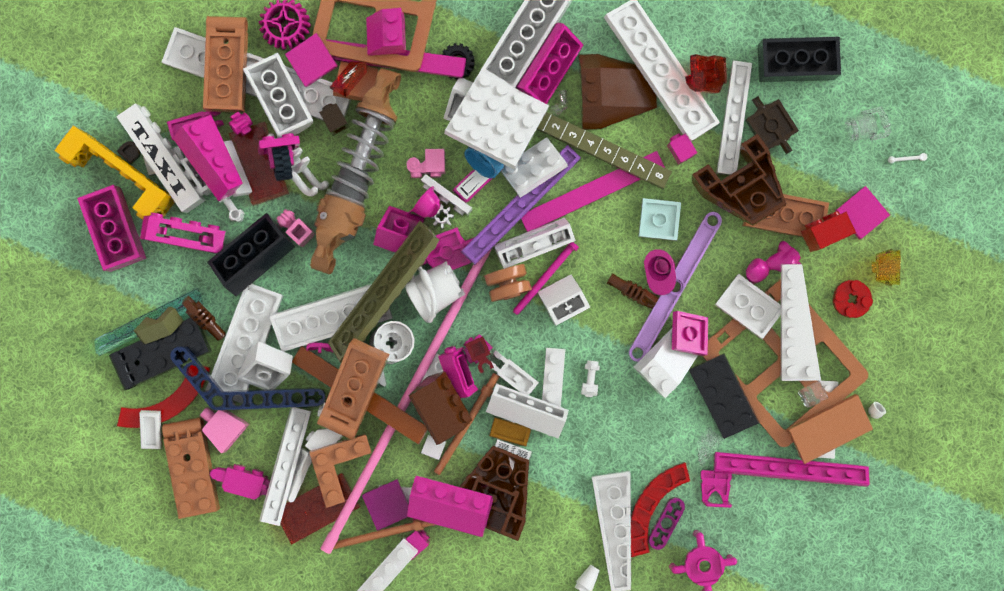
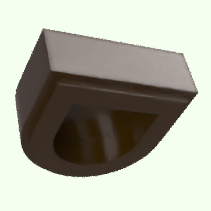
M133 141L125 142L117 150L131 165L141 155L140 150Z

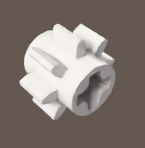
M441 204L437 214L434 217H430L436 220L433 225L436 226L439 223L442 229L446 223L451 226L449 218H454V215L448 213L451 208L443 209ZM440 212H444V215L447 216L444 218V221H440L437 218Z

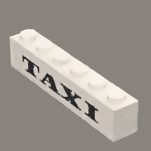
M135 103L116 117L181 212L188 213L206 201L203 197L204 194L193 183L191 176L181 165L182 159L177 153L173 154L171 151V143L167 138L163 139L161 136L160 127L156 122L152 123L149 118L151 114L146 107H141Z

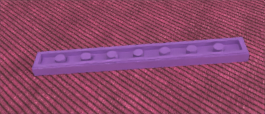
M569 145L560 152L568 167L521 198L517 195L461 251L474 265L581 159Z

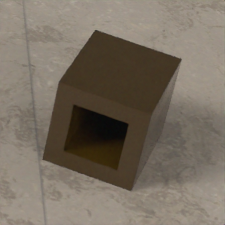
M336 103L324 106L322 111L319 112L333 136L350 127Z

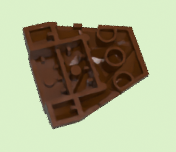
M492 446L459 487L492 496L493 502L486 529L519 541L526 523L529 460Z

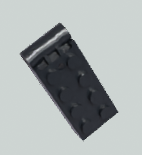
M192 318L184 320L169 336L148 344H143L140 340L110 354L109 357L122 387L126 391L177 368L170 356L171 351L176 347H187L196 358L212 352L203 330ZM178 351L179 355L177 356V358L184 359L183 355L185 354V352Z

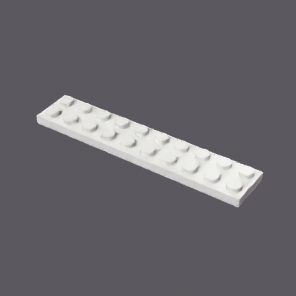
M174 27L162 63L204 78L206 38ZM247 53V67L264 58ZM285 66L312 117L323 120L319 112L330 103H336L345 117L351 99L333 96L335 83L320 78L308 87H305L296 71ZM246 77V93L257 97Z

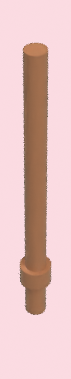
M493 373L488 383L483 385L480 390V396L469 412L472 421L453 438L434 469V472L438 475L442 473L487 397H490L494 390L492 389L500 378L499 375Z
M415 519L412 523L338 540L333 550L412 530L421 531L425 527L435 524Z

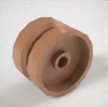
M524 264L501 269L484 276L487 286H500L489 292L492 302L512 299L532 290L529 280H516L527 274Z

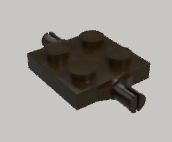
M759 96L752 99L758 110L745 121L754 135L758 134L769 149L780 145L786 155L793 151L787 140L799 130L781 101L778 99L771 104L764 105Z

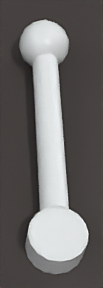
M922 153L919 156L898 158L890 156L888 162L893 164L895 161L918 159L925 161L927 154Z

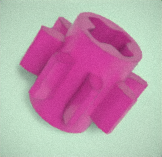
M238 111L231 115L232 121L229 122V126L236 135L241 133L244 136L251 131L250 126L253 125V122L245 112L240 114Z

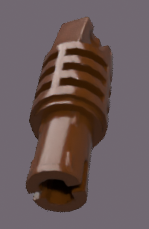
M613 273L611 274L606 284L621 291V294L623 296L626 295L628 299L631 298L632 301H637V304L651 309L654 308L659 299L658 297L650 293L646 288L643 289L642 286H637V283H632L633 281L631 280L626 281Z
M189 295L183 299L182 305L187 309L186 313L201 329L207 330L217 341L226 335V332L215 322V317L199 301L195 302Z

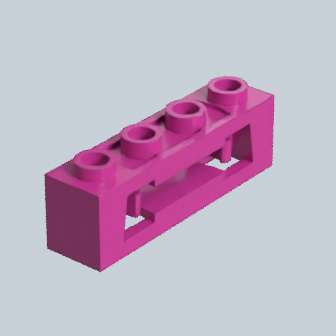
M151 213L150 216H144L140 239L217 254L223 248L226 231L219 230L220 227L208 224L207 228L202 227L200 222L189 221L188 224L183 223L181 218L170 217V220L164 219L162 214ZM167 228L202 234V232L208 234L207 236L199 235L198 241L173 236H156V234L166 235ZM200 243H207V246L200 245Z

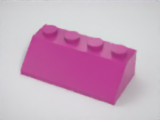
M415 476L409 498L407 517L483 538L493 498L483 493Z

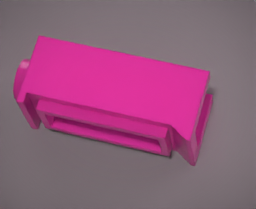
M451 346L444 349L445 352L438 356L443 371L446 372L457 394L460 398H466L475 393L478 388L474 384L468 363L462 351L464 347L456 348Z

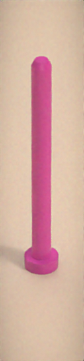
M574 242L567 244V247L533 285L532 290L513 309L516 315L521 313L572 251L576 252L579 249Z

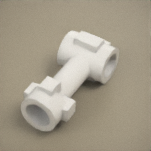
M231 196L219 201L220 203L224 202L230 211L229 218L231 221L239 223L243 221L245 213L243 210L236 208L230 199Z
M587 360V364H585V369H588L587 383H582L581 394L586 397L597 396L598 385L594 384L595 372L600 368L597 361Z

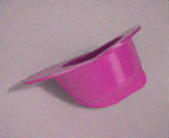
M434 186L429 188L420 197L409 213L414 212L423 218L434 217L440 209V199L433 191Z
M661 249L650 251L644 260L649 288L658 295L669 294L676 285L675 263L666 251Z

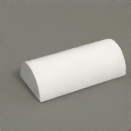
M278 53L243 68L278 138H282V135L289 133L297 135L313 124V119Z

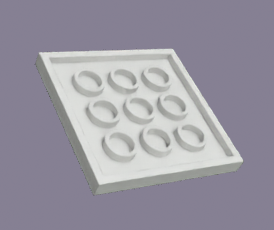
M480 71L445 129L444 134L515 169L546 114L549 105Z

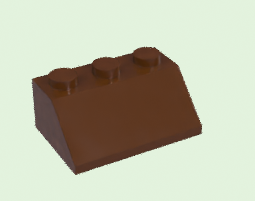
M445 371L427 376L408 395L436 445L463 431L472 421L469 412L466 410Z

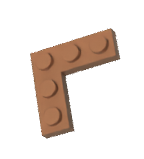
M366 433L356 436L353 440L346 439L309 451L326 508L345 502L334 465L370 454L371 449Z

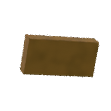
M495 417L489 436L527 446L531 429Z

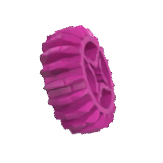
M276 0L277 4L275 5L269 2L271 7L269 9L264 7L266 14H260V17L264 20L259 21V25L263 26L259 30L261 33H264L262 36L264 40H268L267 43L269 45L274 44L276 49L281 46L283 50H286L287 45L290 49H293V43H296L298 46L300 44L299 39L305 41L306 38L303 34L309 35V31L306 28L311 27V24L307 22L310 20V17L305 15L307 13L306 9L302 8L300 3L295 4L294 0H290L289 3L288 0H283L282 3L280 0ZM288 11L296 13L299 21L289 18ZM280 12L279 17L273 18L277 13ZM287 21L288 25L283 28L281 24ZM270 27L280 29L281 37L272 34ZM297 29L295 33L289 36L290 31Z

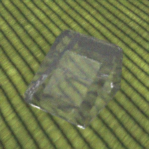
M816 381L798 391L807 408L828 398L820 381Z

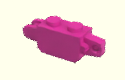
M234 464V466L227 468L218 467L210 472L212 479L223 482L222 488L225 492L253 500L267 494L270 480L268 476L263 475L264 472L261 470L253 469L251 472L245 470L243 465Z

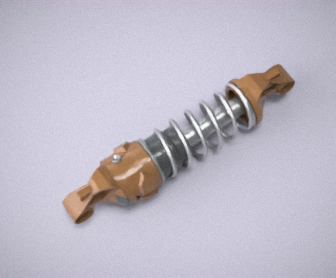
M381 68L377 73L375 85L364 95L363 100L357 103V109L355 110L359 115L365 117L366 121L362 123L354 119L351 120L352 123L362 126L363 130L360 137L350 133L346 134L347 137L358 141L355 150L342 148L343 151L353 155L350 164L341 161L337 162L338 165L342 166L339 174L332 175L334 179L332 188L327 189L324 198L320 199L316 209L318 215L314 225L317 228V247L310 264L314 270L331 274L336 265L333 251L342 243L355 239L358 228L364 223L366 206L363 202L369 198L367 193L368 186L374 184L373 179L369 177L367 172L379 170L378 166L369 158H381L384 156L383 152L374 144L385 145L389 143L388 138L380 131L394 129L393 125L397 121V116L390 105L389 93L398 89L401 82L400 73ZM381 124H384V125H388V126H390V127H389V128H384V127H380V125H381ZM377 135H379V136L382 137L385 141H375V140H376ZM372 149L377 151L380 155L371 154ZM367 163L372 165L375 169L366 168Z

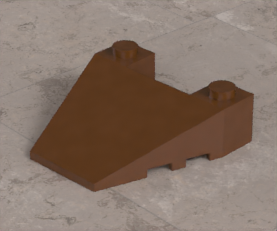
M758 134L741 144L740 154L748 164L725 179L720 180L709 164L692 174V184L704 199L752 226L786 206L785 198L775 173L776 170L770 157L769 148Z

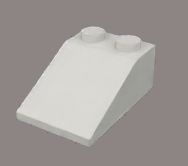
M671 328L633 368L658 394L666 398L680 384L698 355L672 350Z

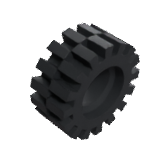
M454 43L453 46L449 45L446 50H443L442 55H460L466 59L464 79L473 72L475 60L473 52L469 50V47H464L461 43L460 45Z

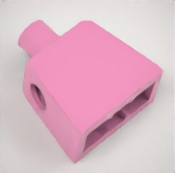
M207 407L200 414L208 422L202 431L220 453L227 452L249 426L248 422L228 410H218L214 413Z

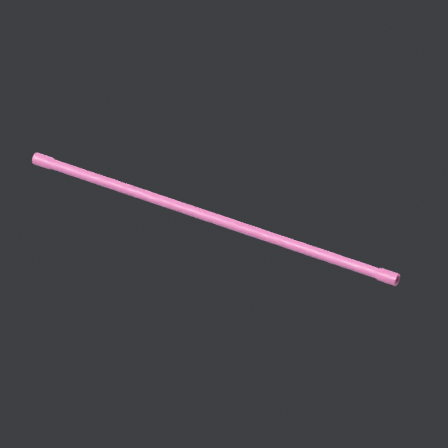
M491 250L476 265L473 264L461 286L465 295L452 303L397 406L403 411H406L411 402L408 395L423 380ZM386 426L335 524L326 536L320 548L322 551L331 554L344 525L395 432V429L391 426Z

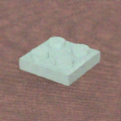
M643 198L638 237L677 241L681 202Z

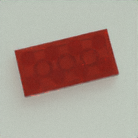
M265 121L250 126L251 131L244 136L241 133L238 135L234 132L229 133L230 140L233 142L252 189L249 197L253 206L289 194L285 180L276 181L274 168L270 169L268 154L259 155L258 153L259 141L270 134Z
M343 472L337 476L345 502L326 508L320 486H317L296 497L294 502L286 503L280 524L291 545L337 520L352 492ZM358 501L353 511L361 507Z

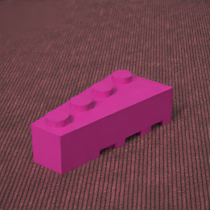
M212 115L183 125L178 130L173 140L217 200L221 201L233 195L243 183Z

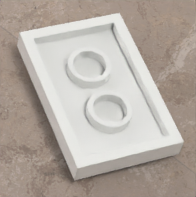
M546 137L523 153L515 169L504 165L501 173L521 198L568 167V165Z
M740 274L735 277L715 304L761 340L781 315V304Z

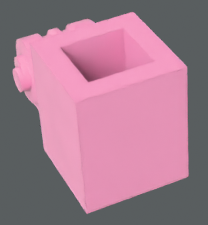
M425 149V161L422 163L415 157L410 158L406 165L411 178H422V174L430 175L431 178H440L441 174H446L445 149Z
M285 209L276 218L279 223L278 225L281 228H287L288 230L285 233L299 246L304 247L316 233L301 219H295L293 211Z

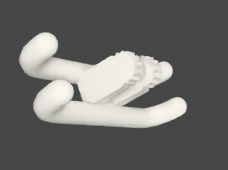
M270 133V134L267 135V136H274V139H275V135H274V134ZM301 148L292 150L294 165L291 166L292 180L298 188L307 196H315L318 190L327 189L329 182H319L307 168L310 162L308 156L302 160L299 158L303 150ZM302 172L314 187L308 188L298 176V173Z

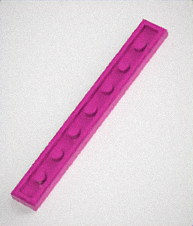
M326 39L330 42L341 43L361 48H365L367 46L365 44ZM406 50V53H401L398 55L408 56L410 54V51ZM424 53L421 68L416 72L463 79L466 59ZM333 57L334 61H339V62L342 61V62H347V63H354V64H361V65H368V66H376V67L389 68V67H384V66H379V65H374V64H368V63H363V62H358V61H353V60H348V59H342V58Z
M657 151L643 157L665 168ZM617 169L528 211L521 218V221L526 231L529 232L641 179L621 169Z
M722 452L714 453L715 473L863 487L870 485L869 466L810 461L804 464L802 460Z

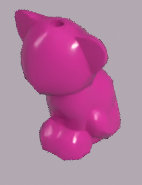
M781 241L777 253L771 255L766 261L755 258L750 262L746 269V278L752 284L761 282L768 276L770 270H776L781 273V264H801L799 262L801 259L800 254L787 242Z

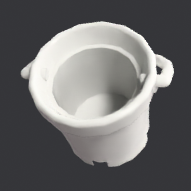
M447 261L427 271L423 270L422 266L418 268L419 274L413 275L411 281L405 285L406 292L413 305L427 323H432L438 312L465 295L463 288L460 289L459 280L450 265L447 264Z

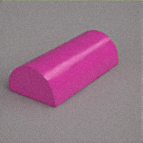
M555 24L516 86V89L545 104L548 103L583 47V43L565 24Z

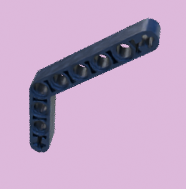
M176 347L170 354L173 363L213 410L311 407L322 405L326 398L324 390L318 387L223 391L187 347ZM178 351H179V352L184 351V352H185V354L183 355L184 359H185L186 361H188V360L191 359L192 362H190V363L186 364L185 366H183L182 364H184V363H186V362H185L184 359H182V358H181V359H178V358H177V356L179 355V354H178ZM191 365H195L198 368L196 376L189 373ZM203 380L210 382L211 388L209 391L201 388ZM305 392H309L308 396H313L315 392H318L319 395H322V398L318 402L315 401V398H309V402L306 403ZM275 393L283 396L281 403L273 401L272 397ZM300 393L303 396V400L299 403L294 402L292 394ZM255 394H260L263 397L261 404L254 403L253 396ZM235 395L242 396L243 403L241 405H236L233 402ZM215 396L223 398L221 406L214 404L213 399Z

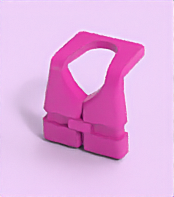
M701 470L702 503L707 507L731 508L732 504L728 502L732 474L715 473L714 470ZM717 491L722 498V504L708 501L710 495Z

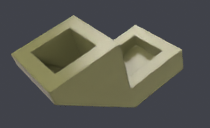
M169 306L157 320L146 317L134 329V332L143 344H148L171 335L183 322V319L175 308Z

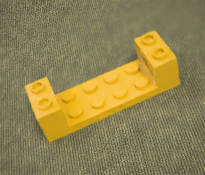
M72 126L54 150L60 154L59 159L74 167L78 165L84 168L90 158L95 155L103 159V162L111 168L120 171L119 174L133 181L135 186L144 191L132 207L137 211L136 215L142 220L144 216H150L151 213L162 214L164 217L175 203L167 191L87 132L75 126Z

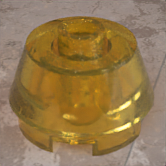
M888 249L876 253V262H872V273H876V282L891 287L892 285H900L901 250Z

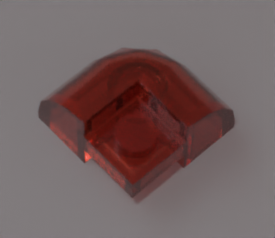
M698 54L690 56L691 75L685 76L686 84L695 92L706 94L720 93L723 84L727 82L726 57L716 55L707 57Z

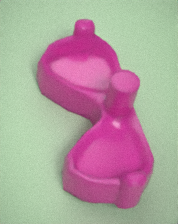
M309 343L306 347V351L318 349V353H322V349L333 353V350L327 343Z

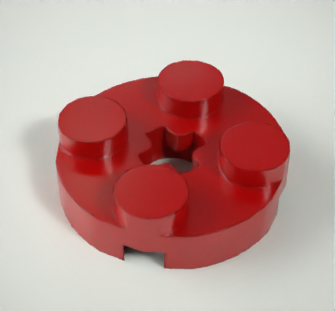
M848 280L840 283L835 288L832 303L840 315L847 318H858L868 312L873 304V299L869 288L859 280ZM850 294H851L852 296L855 295V296L857 297V298L855 299V301H856L855 304H854L853 302H851V303L848 302V300L850 299V297H849Z

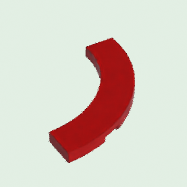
M191 365L189 373L196 376L198 368L195 365ZM203 366L209 373L211 367ZM185 377L179 388L171 396L158 404L145 408L121 407L117 426L140 428L139 413L141 410L161 411V423L168 421L184 411L199 393ZM206 380L202 381L201 388L204 387Z
M685 462L677 464L659 474L645 487L638 497L631 514V557L650 553L648 529L651 516L660 500L667 493L684 483L690 482Z

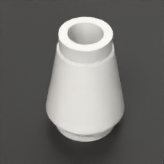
M589 565L575 581V588L579 591H593L600 570Z

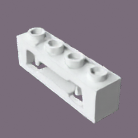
M565 218L498 243L494 248L502 267L505 269L576 240L570 223Z

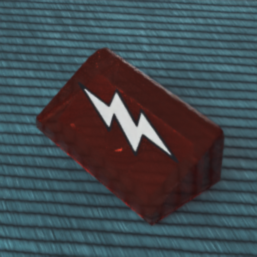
M351 61L332 83L330 89L347 97L367 73V64Z

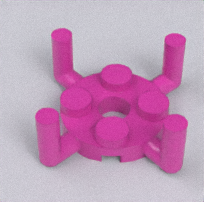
M695 530L693 536L696 538L697 547L687 553L684 565L677 566L675 563H671L669 569L673 574L686 573L694 583L704 586L702 591H712L711 585L719 581L725 567L736 565L737 559L731 554H728L726 559H723L717 550L705 545L704 535L699 530ZM702 561L709 562L708 570H700L699 565Z

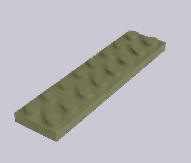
M421 221L418 222L329 340L328 344L339 362L342 363L348 345L353 338L362 342L366 340L367 335L377 326L380 318L389 310L390 305L401 294L405 285L411 281L418 268L424 264L430 252L436 248L440 240Z

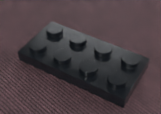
M725 353L689 369L724 439L759 424V420Z

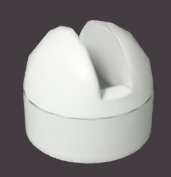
M874 402L868 408V413L871 414L872 418L878 419L886 413V410L880 403Z

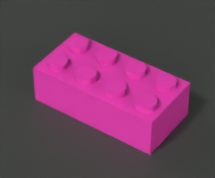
M111 185L77 198L103 271L113 272L147 259L120 187Z

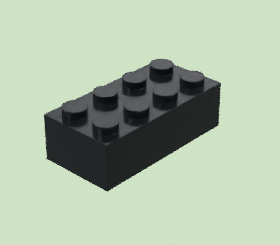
M840 37L762 39L758 44L759 82L835 80L841 75Z
M265 213L207 263L224 288L237 296L293 250L295 246L278 223L268 213Z

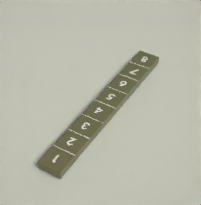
M546 112L537 128L538 131L661 189H664L672 171L548 112Z

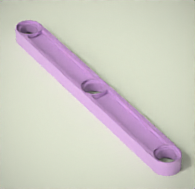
M710 212L703 218L675 268L676 282L680 284V290L678 292L671 291L669 294L659 296L656 305L651 310L629 349V357L633 361L639 362L651 349L721 225L722 218L718 213ZM709 216L717 218L715 226L708 224L707 219ZM636 347L643 351V355L639 359L634 358L632 355V351Z

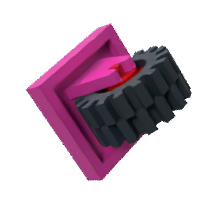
M293 133L284 134L282 138L274 139V136H266L258 143L259 155L268 154L270 169L274 168L276 181L288 180L293 177L291 168L294 165L292 150L297 149L300 145L299 136H294Z

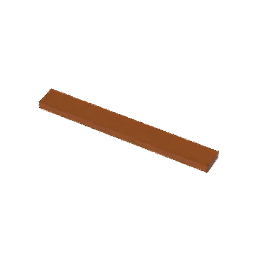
M304 346L300 347L292 360V363L324 384L332 387L339 370L312 351H306ZM374 392L367 411L415 443L420 444L428 431L425 424Z

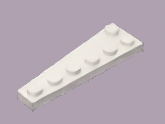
M781 264L782 381H821L802 264Z
M630 471L592 476L611 591L631 590Z

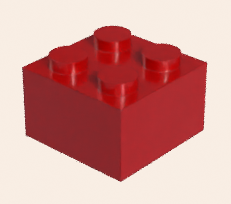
M839 210L822 217L823 221L819 219L805 225L806 229L800 231L810 252L823 249L856 233L847 211L840 214Z

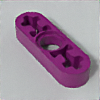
M672 497L667 501L652 529L648 542L653 549L660 550L665 547L685 510V504L680 498ZM678 501L680 509L674 511L673 515L676 516L674 519L671 515L666 514V512L669 511L671 513L673 510L671 504ZM664 518H670L672 521V525L667 529L661 526V521ZM660 528V530L667 533V535L665 536L662 533L660 537L662 543H657L656 545H654L655 542L653 541V537L657 538L659 536L660 532L657 531V529Z

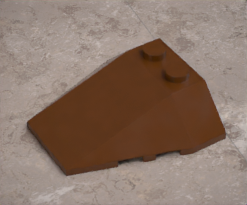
M600 54L579 55L582 129H603L657 108L656 94L635 64Z

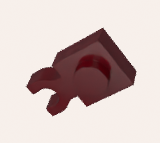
M483 336L465 344L472 361L478 360L480 374L484 372L482 369L484 363L489 364L490 369L494 368L492 362L486 357L491 353Z

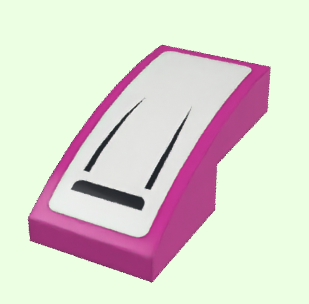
M473 170L452 191L462 201L467 203L492 179L486 178L476 170Z

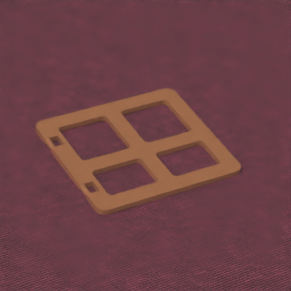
M321 0L312 35L315 33L319 35L332 57L416 72L422 65L437 0H422L421 2L411 0ZM343 2L376 9L375 13L381 9L401 8L403 14L417 16L418 21L410 54L408 56L398 54L368 56L367 46L361 48L327 41V33L335 3Z
M781 280L765 292L767 295H771L776 302L781 299ZM810 305L815 346L823 342L849 371V376L831 392H827L818 381H799L815 399L816 404L789 427L844 400L868 379L867 370ZM732 319L708 339V355L702 357L708 361L719 356V351L746 328ZM771 328L763 340L777 355V360L748 385H745L737 375L736 377L760 425L779 446L787 447L793 443L788 429H783L757 399V395L781 376V338ZM726 332L729 338L721 344L717 338Z

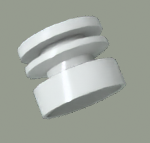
M390 321L382 324L372 333L369 345L390 354L386 364H394L404 360L411 354L414 348V336L407 325L399 321ZM389 339L390 342H394V345L391 346V348L389 345H386V342L389 341Z

